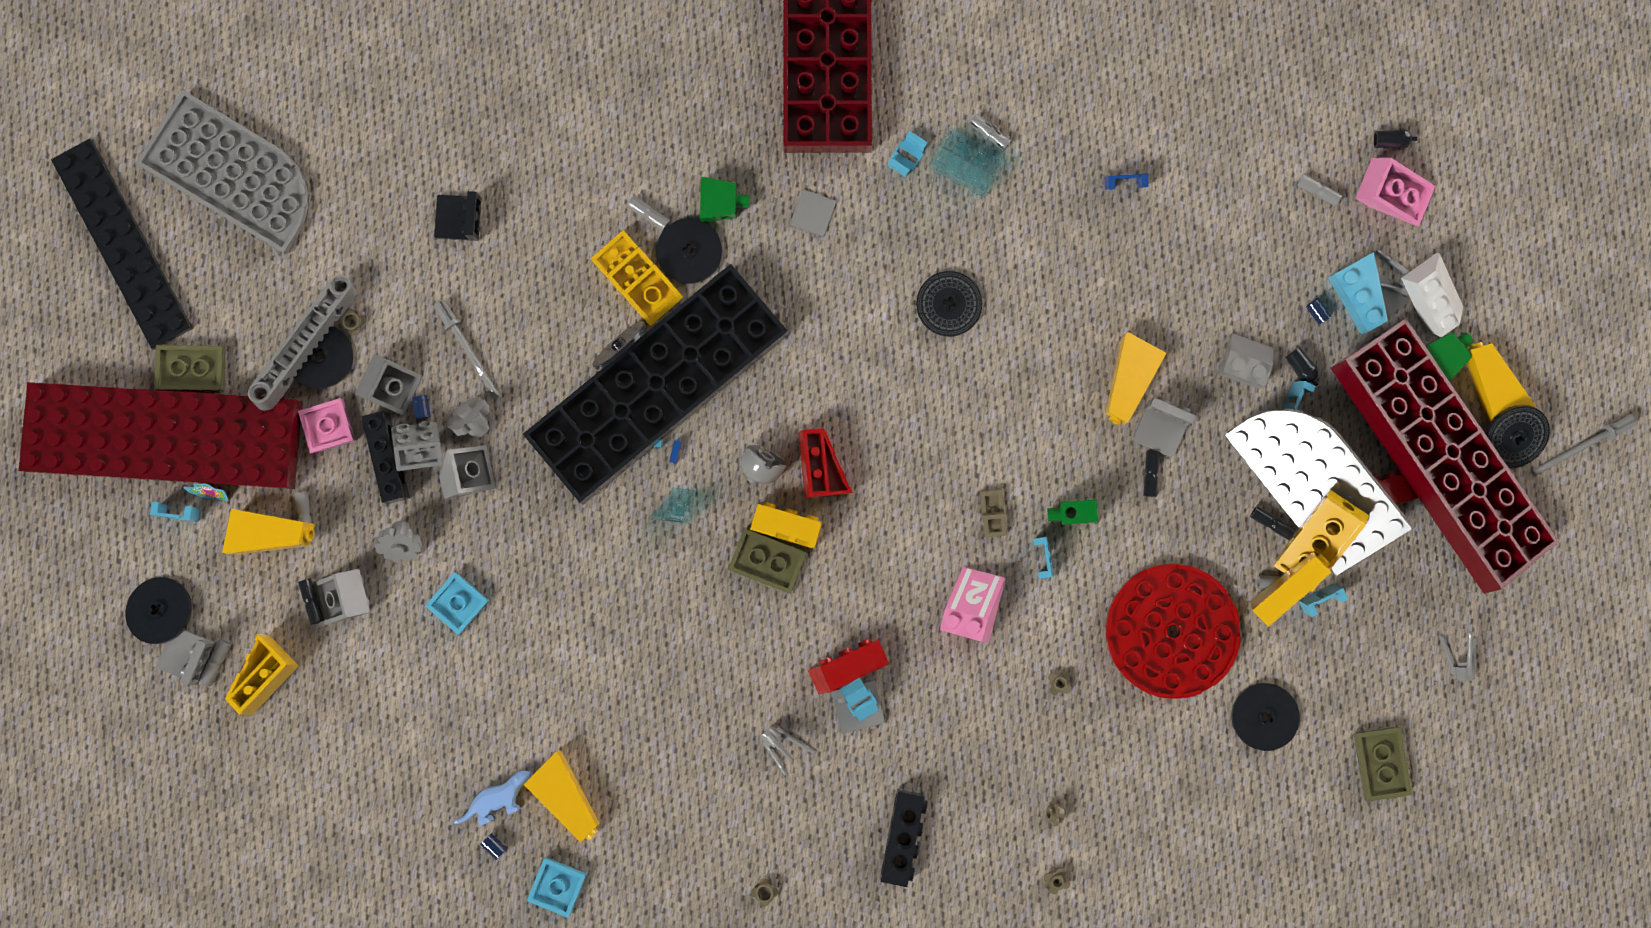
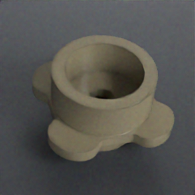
M349 309L343 316L340 327L348 329L353 335H358L362 324L366 323V317L363 315L359 316L354 310Z
M1068 672L1049 674L1048 679L1051 685L1049 691L1051 694L1057 695L1061 692L1069 694L1072 687L1069 685L1070 674Z
M1053 801L1049 802V807L1046 809V818L1049 824L1053 823L1054 826H1058L1059 823H1063L1065 818L1064 807L1054 804Z
M1057 868L1044 875V881L1048 883L1049 892L1052 894H1057L1059 890L1070 887V881L1066 879L1065 871L1062 868Z
M763 878L760 880V884L751 890V895L756 897L762 906H768L769 901L778 895V889L772 887L768 879Z

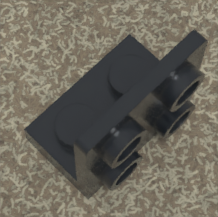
M467 191V196L437 195L434 237L436 239L479 241L481 196L474 191Z

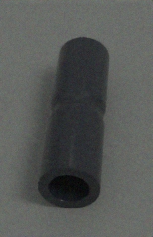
M1146 452V475L1144 477L1143 496L1157 497L1159 452Z
M1258 506L1253 509L1250 518L1265 527H1269L1287 540H1290L1296 531L1295 528L1280 519H1276Z
M311 578L299 581L298 585L302 599L305 602L310 625L323 622L324 619L319 603L316 600L317 596Z

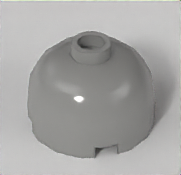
M749 443L741 457V468L747 476L746 479L755 485L759 483H773L785 470V461L771 450L769 454L759 449L761 445Z

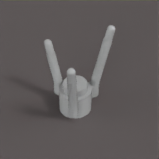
M1379 250L1376 251L1377 255L1403 273L1401 278L1410 272L1394 259H1391ZM1401 278L1399 280L1401 287L1380 283L1382 289L1400 292L1405 296L1408 295Z
M1468 632L1467 661H1458L1457 666L1453 662L1444 636L1440 635L1442 647L1450 666V674H1456V680L1458 681L1475 680L1477 639L1473 638V632Z
M771 725L760 738L764 741L762 744L767 748L783 775H787V771L773 748L777 747L790 762L793 761V758L780 744L783 740L781 735L811 754H816L814 749L785 732L780 726L776 729Z

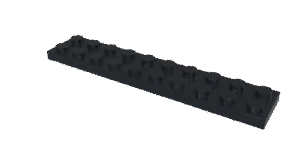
M89 138L52 158L51 161L151 349L155 350L156 345H164L192 330L191 323L93 140Z

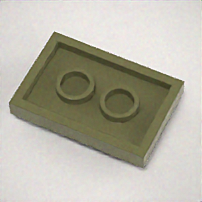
M156 345L154 389L224 391L226 347Z
M744 528L728 570L791 594L807 552Z
M1401 727L1353 733L1364 800L1369 802L1412 795Z

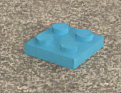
M454 572L425 607L456 634L461 635L487 605L489 600L460 574Z
M545 857L527 901L569 918L587 873Z

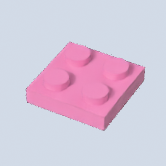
M339 398L298 411L311 454L355 441L344 399Z

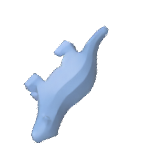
M517 771L505 783L482 789L474 798L468 812L456 819L454 823L459 824L467 821L478 813V823L481 826L494 819L493 815H489V813L503 806H506L507 814L518 811L521 807L519 804H516V798L523 784L532 776L531 771Z

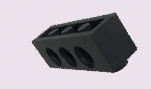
M380 411L361 416L381 502L391 504L410 499L404 471H397L391 430L393 425L390 413Z
M897 789L880 882L908 887V882L913 881L915 868L911 866L913 859H917L919 845H916L917 836L921 837L923 831V823H920L921 814H926L928 801L924 800V794ZM907 810H912L915 813V817L911 821H906L902 818L903 813ZM901 833H908L911 838L909 842L901 843L898 841L899 835ZM898 855L906 857L905 864L901 866L894 863L895 857Z

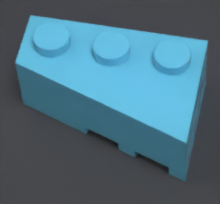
M1374 252L1328 278L1361 335L1388 321Z

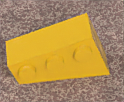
M765 501L763 505L757 504L750 530L815 549L822 522L818 521V517L806 514V517L797 515L798 511L789 508L781 511L775 509V504Z
M257 634L256 642L251 652L244 659L246 662L241 672L237 673L225 697V700L239 715H253L299 667L269 635Z

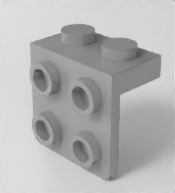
M1158 396L1157 399L1152 398L1148 401L1133 436V441L1165 456L1172 457L1176 453L1186 427L1193 423L1196 415L1191 414L1190 409L1180 405L1178 407L1170 405L1168 399Z

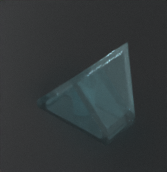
M672 488L670 496L648 519L690 524L695 490Z

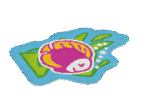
M194 484V487H183L186 491L198 497L229 501L224 490L215 489L208 484Z

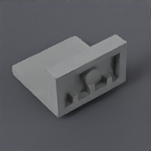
M423 421L414 425L399 424L391 428L397 471L443 465L436 422Z
M184 630L178 637L165 644L156 668L181 678L179 682L186 686L197 685L216 642Z
M875 679L863 681V684L867 690L871 691L877 701L876 706L879 711L862 721H859L856 716L854 717L846 705L847 701L840 690L842 687L831 692L842 733L885 722ZM871 696L866 697L865 699L851 706V708L854 709L855 707L869 700Z

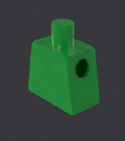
M701 177V222L707 223L734 219L737 216V208H750V195L737 194L736 183Z
M1449 333L1425 345V347L1447 379L1451 381L1471 359V354L1466 348L1474 341L1468 333H1463L1458 338L1454 333Z
M1097 499L1060 502V507L1047 508L1048 521H1062V525L1098 523ZM1076 509V516L1067 517V510Z

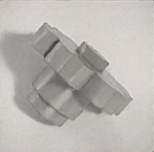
M480 397L471 398L453 412V416L448 420L447 427L457 436L469 433L475 438L482 437L489 430L488 421L485 419V416L490 412V406Z
M396 521L390 528L379 531L378 537L375 538L374 547L376 552L384 554L386 559L410 561L418 556V552L422 548V541L420 536L413 535V531L408 523Z

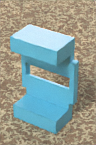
M909 131L905 140L900 142L892 154V158L887 166L906 178L910 170H914L924 155L922 152L928 142ZM902 148L918 160L916 163H913L898 153V149Z
M1306 381L1293 382L1282 410H1297L1303 394L1314 392L1316 386ZM1291 398H1297L1296 403L1288 402Z
M152 502L150 515L199 521V508L185 506L184 516L166 514L167 504Z
M1049 538L1033 539L1034 545L1044 544L1048 571L1038 572V578L1054 577Z
M1332 584L1299 600V603L1305 614L1314 617L1318 615L1315 608L1316 604L1325 602L1333 597L1343 603L1348 598L1343 587ZM1322 594L1325 597L1319 598L1316 595Z
M860 677L840 689L847 701L846 705L853 716H856L859 721L879 711L876 706L877 701L871 691L866 689ZM871 696L869 700L865 701L864 703L860 704L854 709L851 708V706L855 705L856 703L860 702L866 697Z

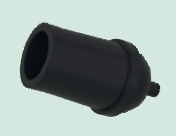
M1404 128L1375 131L1374 148L1403 150L1409 147L1412 141H1417L1418 138L1412 137L1410 131Z
M1301 347L1285 357L1298 376V380L1308 383L1312 382L1314 386L1318 385L1316 381L1319 375L1318 367L1313 364Z

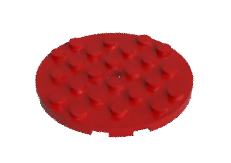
M1181 564L1153 566L1131 577L1114 596L1109 606L1105 623L1107 648L1119 672L1138 689L1166 699L1189 698L1202 694V692L1217 685L1233 666L1241 642L1240 618L1236 605L1231 600L1227 590L1206 572ZM1170 625L1178 627L1179 632L1176 637L1172 638L1168 635L1167 628Z

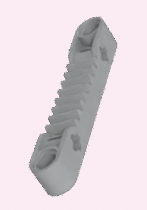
M337 275L329 281L250 386L248 397L259 409L265 411L276 406L290 387L293 376L296 377L297 370L302 369V363L308 361L307 356L313 354V348H317L318 342L323 340V335L328 334V328L334 326V322L343 316L355 300L357 291L347 276ZM347 287L344 291L339 292L341 288ZM267 393L263 399H259L262 394Z

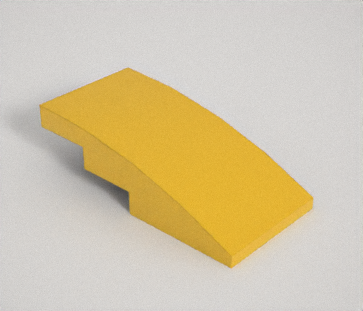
M624 230L620 231L590 258L650 326L683 298L679 291Z

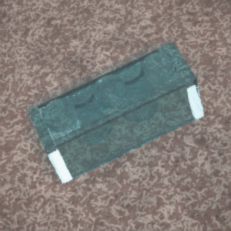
M950 128L937 146L928 167L933 169L935 173L951 179L955 184L966 187L975 195L986 198L1007 158Z

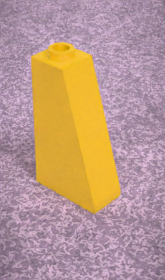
M1126 332L1121 339L1105 412L1106 415L1110 416L1108 420L1119 426L1121 423L1127 424L1166 355L1164 351L1129 332Z
M1483 342L1469 346L1470 350L1468 352L1471 354V359L1467 362V366L1487 425L1496 415L1509 407L1530 405L1537 408L1492 343L1484 346Z
M231 509L222 553L240 555L310 546L315 535V524Z
M1312 552L1250 601L1252 611L1269 627L1332 573L1328 567L1330 562L1322 554L1317 556Z
M560 750L556 751L523 785L580 843L585 838L589 841L598 832L596 827L600 823L563 753Z

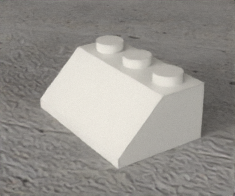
M1436 253L1401 279L1425 330L1443 337L1460 325L1463 305L1440 253Z

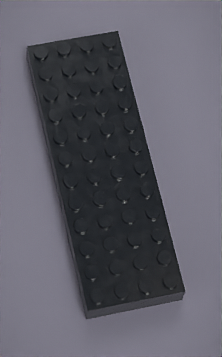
M729 264L641 336L625 353L602 368L525 431L523 435L577 501L584 505L658 442L788 336V330L733 265Z

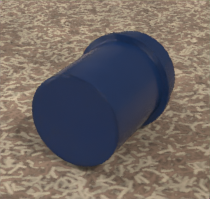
M1320 298L1306 306L1307 311L1310 312L1318 325L1332 316Z
M427 395L412 397L411 403L413 404L415 420L431 417Z
M492 833L480 844L483 847L482 849H485L495 860L507 850L496 838V835L494 836Z

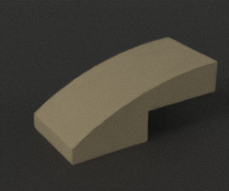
M1002 489L979 491L984 537L1007 535Z

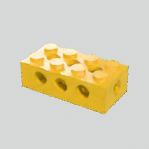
M1329 490L1279 554L1274 567L1286 573L1305 558L1304 556L1314 552L1317 556L1322 554L1330 562L1328 567L1331 570L1367 525L1369 515L1332 490ZM1331 522L1337 523L1338 526L1332 525Z

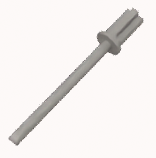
M445 299L434 304V308L445 324V330L449 331L452 329L493 398H498L500 396L457 327L461 321L456 319Z
M1630 414L1613 424L1603 425L1604 432L1533 469V474L1538 475L1607 437L1610 440H1615L1618 434L1638 423L1634 416Z

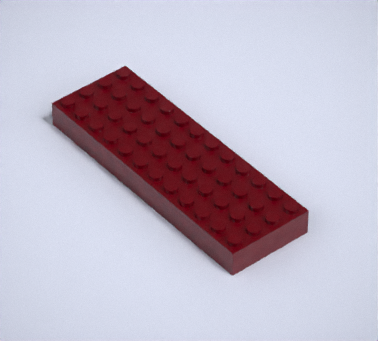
M783 0L784 153H871V0Z
M1406 318L1388 327L1330 368L1484 594L1503 589L1559 543Z
M27 382L18 471L295 489L301 425L298 411L302 410V401L281 398L275 407L264 411L259 409L248 396Z

